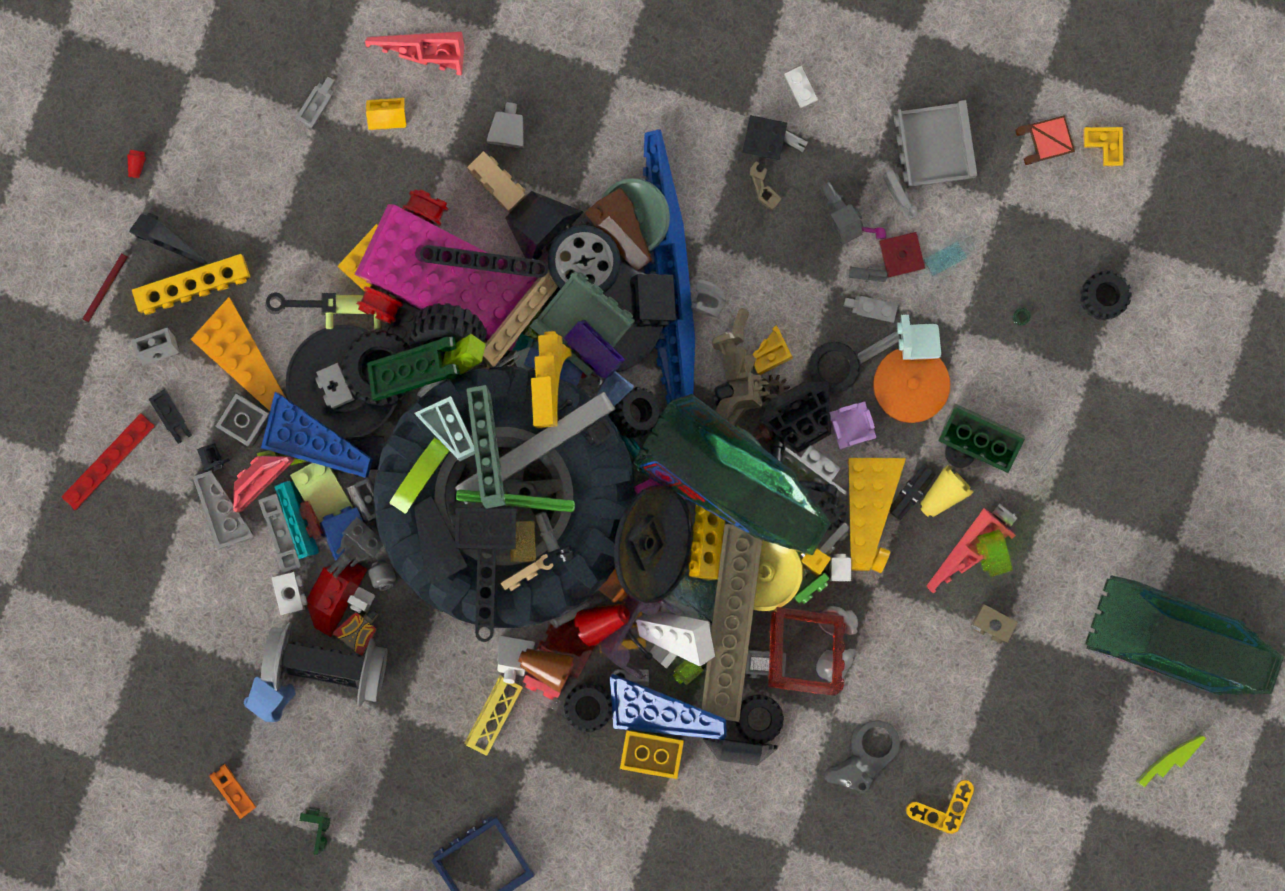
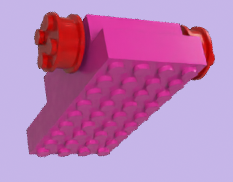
M410 190L409 194L411 197L407 205H403L402 208L393 204L387 205L355 272V275L365 279L366 283L382 290L381 292L365 286L362 300L356 303L359 306L358 310L366 314H375L376 319L390 324L391 321H396L394 318L395 314L403 304L389 296V294L420 310L437 303L441 305L445 303H450L452 306L459 305L461 308H467L472 314H476L479 317V321L481 320L485 326V340L488 341L538 278L419 261L415 256V250L420 245L487 252L439 228L442 224L440 220L443 213L449 210L446 207L447 202L438 198H430L431 194L423 190ZM427 248L423 251V257L426 259L430 254ZM444 251L441 255L443 261H446L448 259V253L446 251ZM462 254L460 261L464 264L467 257L465 254ZM483 256L479 258L480 266H483L485 264V258ZM499 259L497 262V266L499 269H501L504 265L503 260ZM516 339V340L514 341V343L510 346V348L508 349V351H512V350H513V348H514V346H515V344H516L517 339Z

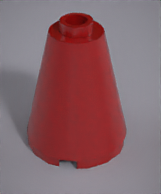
M623 605L582 609L575 616V627H579L580 630L578 636L588 646L598 645L628 623L630 612Z

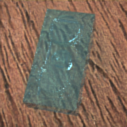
M957 241L925 258L924 262L933 277L967 259Z

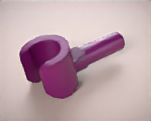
M862 227L864 232L876 233V239H886L884 228Z

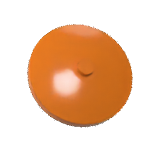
M897 349L888 354L877 367L873 381L874 394L879 406L890 417L906 423L922 422L936 415L945 405L950 392L949 373L940 358L903 360L902 350Z

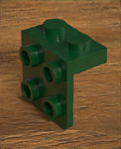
M309 807L301 812L299 821L319 824L314 854L318 855L326 849L327 837H324V835L329 830L331 818H327L328 813L320 812V808Z

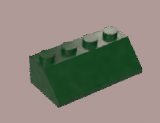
M954 403L938 441L1009 473L1023 445L1025 436Z

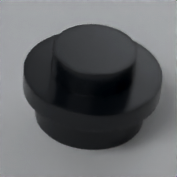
M570 545L559 548L556 556L560 558L561 562H565L576 557V550L574 547H570Z

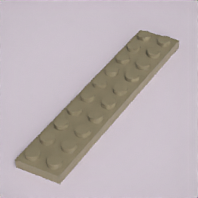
M725 524L711 627L715 657L707 662L701 709L726 720L739 722L762 538L754 536L733 524ZM743 526L748 531L749 529L753 530L751 533L763 536L762 530L756 527Z

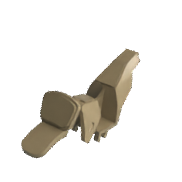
M741 308L737 313L733 332L723 333L712 340L713 348L723 352L725 376L734 389L733 397L722 399L715 411L723 419L720 418V420L708 424L710 426L708 431L718 437L720 432L724 430L716 423L724 426L721 421L725 422L724 420H726L729 424L735 426L745 411L762 407V397L769 395L768 391L762 392V386H768L769 383L761 381L762 377L760 375L751 373L756 358L752 354L745 355L746 349L743 346L736 348V345L744 342V327L749 316L748 310ZM710 435V439L707 440L715 448L718 439ZM704 441V444L711 449L707 442Z

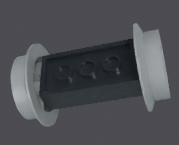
M291 622L284 629L271 628L263 655L261 680L273 682L275 691H279L284 675L358 688V707L365 700L378 701L386 669L388 649L377 647L374 638L370 639L365 658H362L357 653L346 655L336 649L325 651L319 646L309 648L304 647V644L299 642L291 644L293 630Z

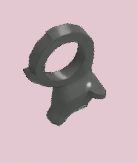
M880 720L869 721L862 726L858 724L852 735L854 756L836 767L828 768L824 774L825 780L828 783L839 784L861 793L867 792L870 789L874 776L899 751V735L893 725ZM874 727L884 728L891 736V748L882 757L868 755L862 746L864 734Z

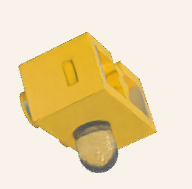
M813 545L809 549L805 547L800 554L803 564V580H806L810 574L818 577L831 559Z

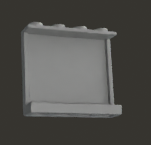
M966 100L958 101L956 104L906 111L899 109L897 111V115H894L895 127H899L897 144L902 147V153H899L900 163L904 164L905 171L902 172L903 183H907V187L976 178L977 170Z

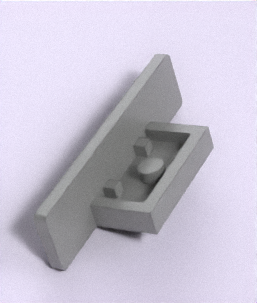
M811 445L802 457H799L789 448L785 447L783 464L792 468L799 476L804 477L808 481L825 483L826 485L829 483L838 488L836 497L828 492L824 493L834 501L836 499L839 502L842 500L847 492L832 481L841 469L839 466Z

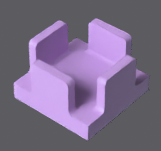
M865 402L829 412L839 450L876 438L874 423Z

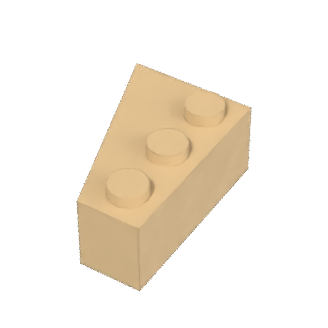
M483 151L467 167L468 171L510 213L526 197L524 194L525 189L519 183L514 184L511 180L512 176L505 169L502 171L497 166L499 163Z

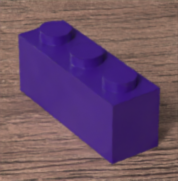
M586 320L578 321L564 337L567 345L572 350H576L581 355L580 358L585 363L590 364L594 368V372L601 378L610 377L625 361Z

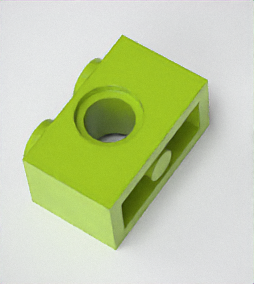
M472 334L466 336L456 343L454 351L445 352L443 367L449 364L459 365L461 375L482 362L486 344Z

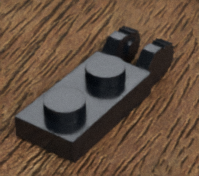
M166 389L149 398L164 426L178 444L182 442L180 435L175 430L178 426L182 427L183 432L188 438L192 436V433L185 424L186 421Z

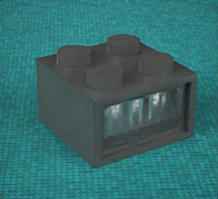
M748 650L745 673L748 674L749 678H761V675H768V679L780 680V676L785 677L786 653Z

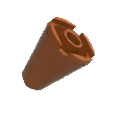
M527 648L526 652H521L518 662L521 663V668L554 691L560 693L574 657Z

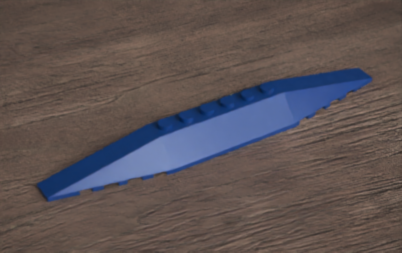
M661 129L646 132L644 135L646 167H643V176H646L645 180L655 185L664 195L669 207L670 222L665 238L654 250L649 252L652 261L644 268L645 274L673 275L676 320L670 323L668 327H662L659 340L653 349L657 348L658 351L656 361L658 367H661L663 377L661 381L662 385L666 386L668 395L665 397L667 404L671 406L672 413H670L675 437L692 434L693 418L691 416L693 413L689 410L684 412L677 402L693 398L695 330L693 310L691 309L692 300L684 224Z

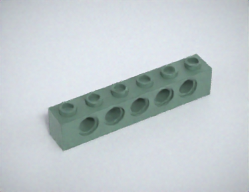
M486 385L467 388L481 502L486 509L503 506L506 504L491 393Z

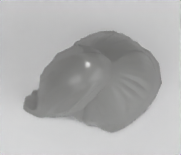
M829 606L817 616L819 627L834 637L845 633L854 635L858 632V619L852 610L845 611L840 607Z
M826 650L817 661V675L829 682L841 680L851 667L856 650Z

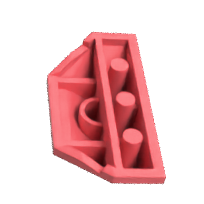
M257 456L250 463L251 466L247 470H242L237 475L238 479L234 482L233 510L235 512H242L295 458L291 456Z

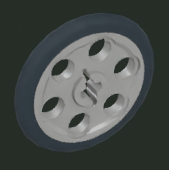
M581 225L569 228L557 236L550 247L547 262L549 273L560 289L568 281L565 277L566 271L573 270L578 273L582 272L585 275H592L595 278L594 284L605 292L616 280L620 271L621 260L616 243L607 233L593 226ZM576 238L583 239L584 246L582 248L574 246L573 241ZM594 243L602 244V252L595 253L592 250V245ZM564 251L569 252L571 255V259L567 262L560 259V254ZM581 257L590 260L587 262V266L578 263L581 261ZM600 261H605L608 264L606 271L598 269L597 264Z

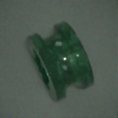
M1019 308L1013 313V321L1017 325L1022 326L1030 321L1031 314L1025 308ZM1020 312H1024L1023 314L1027 316V319L1023 320L1024 322H1020V318H1017V314L1019 315Z

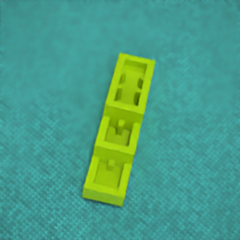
M1199 735L1170 750L1154 762L1136 782L1142 787H1146L1156 774L1163 778L1174 764L1182 768L1206 738Z

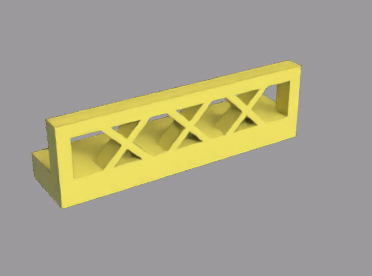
M502 675L499 676L465 741L466 746L486 756L523 688L517 683L510 684L504 682V676ZM507 684L517 688L513 696L505 697L504 689ZM505 702V712L497 715L495 711L496 705ZM496 719V729L488 732L486 728L487 722ZM487 736L488 744L485 750L476 746L479 738Z

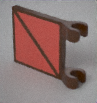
M1065 115L1020 126L1015 130L1017 136L1031 134L1036 154L1024 158L1025 165L1075 152Z

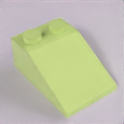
M311 463L290 475L318 524L323 521V517L333 513L336 516L341 514L340 510L351 506L352 509L354 508L332 468Z

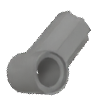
M616 669L611 673V675H616L621 672L624 674V679L642 686L649 685L648 669Z

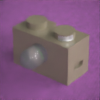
M981 604L971 625L975 626L974 631L982 635L986 632L992 635L991 639L1001 644L1002 642L1008 643L1018 622Z

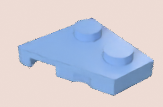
M614 372L605 379L597 396L605 392L613 406H615L633 389L634 385L617 372Z

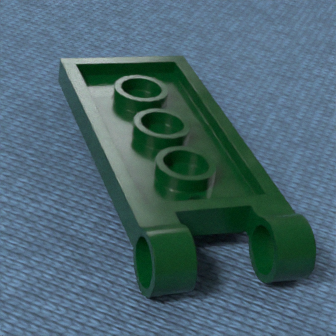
M444 337L440 340L367 363L372 399L378 401L441 380L460 377L459 365L449 364L443 367L441 352H451L456 349L455 338Z

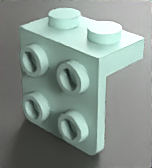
M901 315V321L897 323V334L901 335L899 350H902L903 360L940 358L941 346L938 325H910L909 315Z

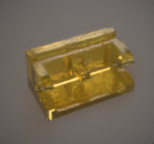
M534 521L516 522V549H510L511 562L536 561Z

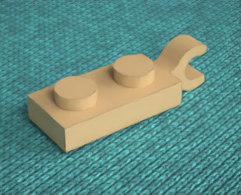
M543 555L538 561L503 581L501 585L505 590L509 588L512 591L521 585L520 581L524 578L529 581L538 575L537 570L541 568L549 570L554 565L552 563L549 566H545L543 560L548 555Z

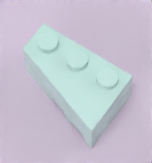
M451 396L415 413L459 461L475 454L474 444Z

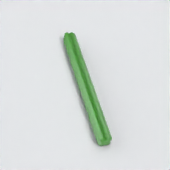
M457 490L456 499L458 501L482 503L480 491ZM504 494L505 506L573 512L575 509V502L571 500Z

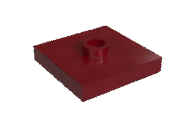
M917 232L879 240L888 278L925 269Z

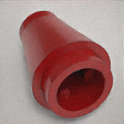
M130 150L129 154H127L128 177L140 178L146 160L145 152Z

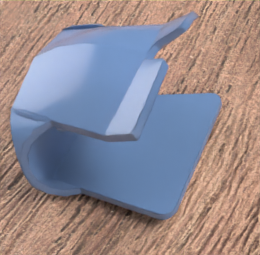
M255 677L249 697L244 699V705L265 722H278L282 717L283 709L296 695L295 689L290 683L286 687L281 685L279 691H275L273 682L262 681L261 678Z

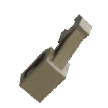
M756 161L750 168L749 176L752 177L758 201L773 211L782 198L769 186L764 187L763 181L767 169L764 168L762 172H758L756 167L760 163ZM766 190L767 193L772 195L768 201L761 197Z

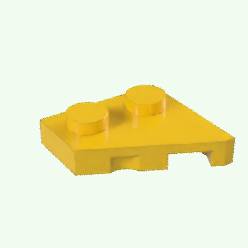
M777 325L774 326L773 332L769 337L762 341L759 349L755 350L752 354L756 358L754 367L759 375L793 359Z

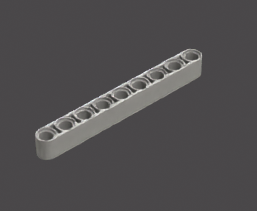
M601 393L560 419L557 427L546 428L501 457L502 482L615 410L606 393ZM476 473L456 486L455 489L480 491L478 474Z

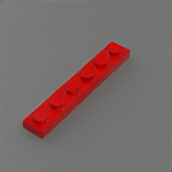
M140 413L62 495V498L74 510H77L155 428V425Z

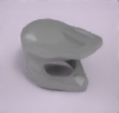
M698 280L696 286L697 294L694 301H692L691 309L718 318L726 302L724 292L709 281Z

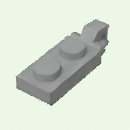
M327 77L323 85L319 83L314 87L296 116L297 120L312 129L314 128L334 94V91L331 89L335 84V80Z
M893 169L886 172L883 178L906 221L914 219L918 216L916 207L909 203V195L906 190L902 189L899 175L894 173Z
M856 296L855 300L845 298L844 307L853 308L852 313L890 323L895 321L898 304L864 296Z

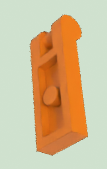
M226 764L222 765L216 773L213 772L209 775L240 819L257 807ZM226 776L228 781L223 784L220 779Z

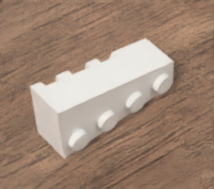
M650 610L636 619L641 638L698 666L705 664L715 657L708 621Z

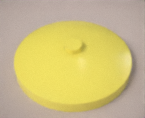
M763 533V537L771 539V535ZM775 534L771 535L783 541L785 545L762 538L753 608L758 611L775 610L789 603L798 593L803 580V564L799 553L789 541Z

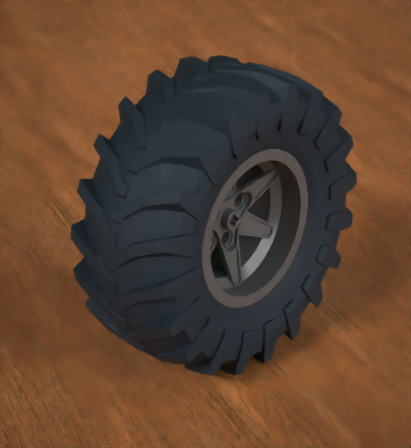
M516 366L492 367L489 370L483 368L467 371L456 379H450V381H444L434 386L401 416L391 436L387 439L380 456L374 485L376 522L379 536L393 567L408 586L412 587L425 602L455 619L474 625L476 621L478 549L459 548L469 567L433 585L424 569L413 505L431 496L455 540L456 508H481L483 505L482 503L470 502L465 504L464 501H456L455 487L458 486L459 479L465 468L468 466L473 475L477 473L475 454L459 461L449 451L406 514L389 502L434 437L437 438L415 413L443 399L452 397L472 442L473 435L467 397V388L486 385L491 393L498 448L510 447L514 450L548 428H537L533 425L531 378H536V373L533 369L526 370ZM560 378L557 408L563 405L568 398L572 399L573 404L566 406L557 413L558 421L592 400L586 393L570 383H565ZM608 415L604 417L616 434L597 448L595 445L591 446L585 439L587 435L585 431L589 428L587 427L539 458L548 468L553 479L523 482V468L503 481L505 494L520 495L521 489L528 488L531 497L543 498L556 492V499L575 502L573 512L554 510L550 524L552 529H555L553 532L559 547L567 545L574 547L576 557L561 562L560 558L556 556L559 549L548 552L543 536H540L542 533L536 516L530 508L497 506V509H517L516 524L535 539L524 545L517 546L516 549H497L494 628H521L558 618L575 609L595 594L615 570L614 545L616 533L626 507L636 496L634 489L636 481L632 461L625 442H623L616 426ZM492 549L482 550V556L486 559L490 558L493 554ZM543 555H548L543 560L545 566H549L552 563L554 565L549 570L542 568L537 570L538 575L529 581L524 578L520 581L521 585L512 591L509 588L505 590L501 585L503 581L538 561ZM484 567L481 571L482 577L490 578L492 575L491 568ZM484 587L480 593L483 598L487 599L491 596L492 592L490 588ZM483 607L480 610V615L482 618L487 619L490 617L491 611L488 607Z

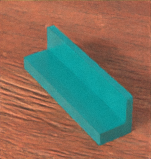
M294 481L283 482L275 486L298 559L318 554L319 550L300 493Z

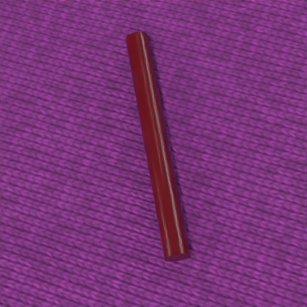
M121 253L83 316V320L88 323L90 322L128 257Z

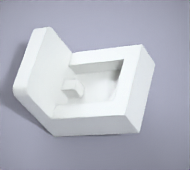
M358 587L354 596L351 595L347 602L351 604L350 608L360 613L362 610L367 612L375 595Z

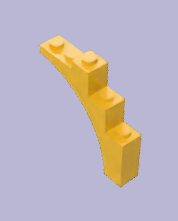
M555 331L544 332V335L538 336L539 356L535 357L536 378H531L533 425L537 428L558 426L557 405L560 372L565 359L572 357V349L562 344V336L556 334Z

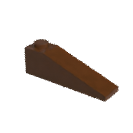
M622 188L598 200L585 212L596 228L603 230L613 239L621 256L634 270L640 271L652 261L646 241L642 237L639 228V220L636 219L633 203Z

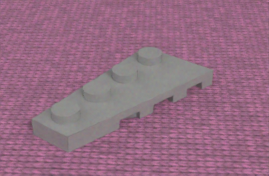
M212 471L193 477L217 550L255 537L240 513L233 510L231 499Z

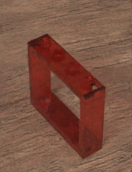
M776 607L771 612L768 687L836 696L844 687V679L842 678V671L845 667V661L842 660L845 650L843 634L846 630V624L843 623L844 616ZM784 618L834 625L832 684L782 677Z

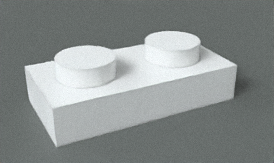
M802 66L784 74L800 109L818 101Z

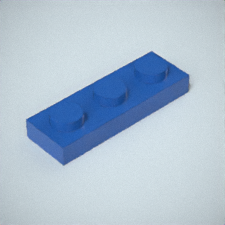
M530 347L524 366L535 370V357L539 356V350ZM564 361L560 372V379L578 386L583 371L573 363Z

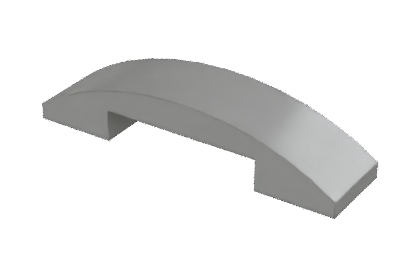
M277 494L258 500L277 552L282 573L301 567Z

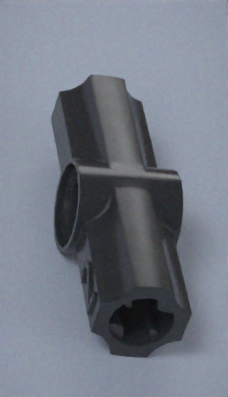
M922 465L914 477L899 492L900 495L891 504L889 512L901 520L911 506L915 505L921 498L925 488L931 483L936 474Z

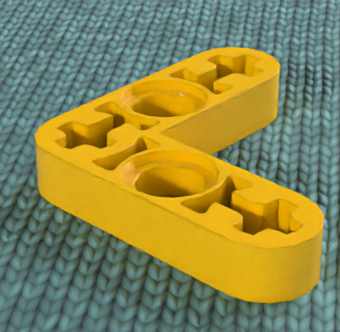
M961 780L957 783L946 813L919 802L909 803L906 807V813L911 819L946 833H956L961 826L973 795V784L968 780ZM965 783L968 784L967 787L970 789L963 796L967 798L966 802L961 798H956L957 794L961 796L962 790L960 786H964ZM956 801H960L963 804V809L960 812H955L952 808L953 803ZM918 805V810L924 812V808L928 809L924 814V820L920 819L922 815L918 813L912 816L910 808ZM931 812H935L938 815V820L935 823H930L927 819L928 814ZM949 813L960 816L959 820L957 818L954 819L956 827L948 830L946 822H950L952 819Z

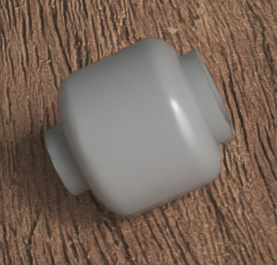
M383 561L373 563V567L368 571L372 586L380 591L393 587L396 576L392 565Z

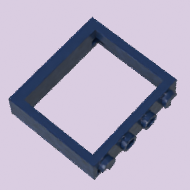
M492 816L482 821L483 826L478 829L474 826L465 832L467 834L466 837L463 839L457 837L449 843L451 845L449 848L444 850L442 847L433 853L435 857L431 859L451 891H460L441 860L496 825L525 870L524 873L496 891H513L535 876L497 816L495 818Z

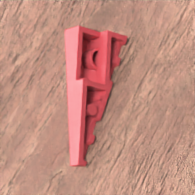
M462 32L367 37L365 40L366 47L377 45L383 47L382 52L388 53L390 49L399 52V57L424 65H427L428 62L440 65V70L445 71L446 67L457 70L456 75H462L464 56Z
M984 508L927 584V588L935 593V589L942 581L948 584L952 581L950 578L952 574L958 570L961 573L965 572L986 557L985 554L993 546L996 549L1000 548V541L1009 536L1013 539L1016 535L997 517Z

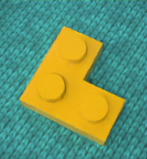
M1085 127L1083 129L1084 148H1103V166H1123V127Z

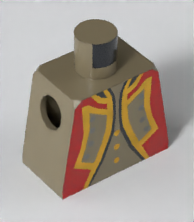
M371 608L368 609L364 616L355 612L333 634L356 653L363 656L370 639L375 636L378 630L372 623L379 614Z

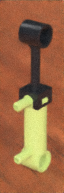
M274 292L268 295L265 303L266 310L274 315L281 313L285 307L321 308V315H326V329H333V315L366 314L358 310L359 306L356 304L357 301L362 300L363 295L322 293L321 300H285L282 294ZM277 299L281 305L274 308L270 305V301ZM374 314V329L380 330L382 328V321L376 319Z

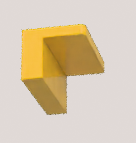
M405 99L366 100L368 129L405 128Z

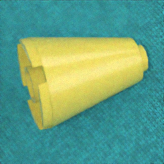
M949 465L944 467L920 503L922 505L920 509L927 517L930 515L935 517L971 496L974 492L970 490L971 487L957 472L954 474L951 471L953 468Z

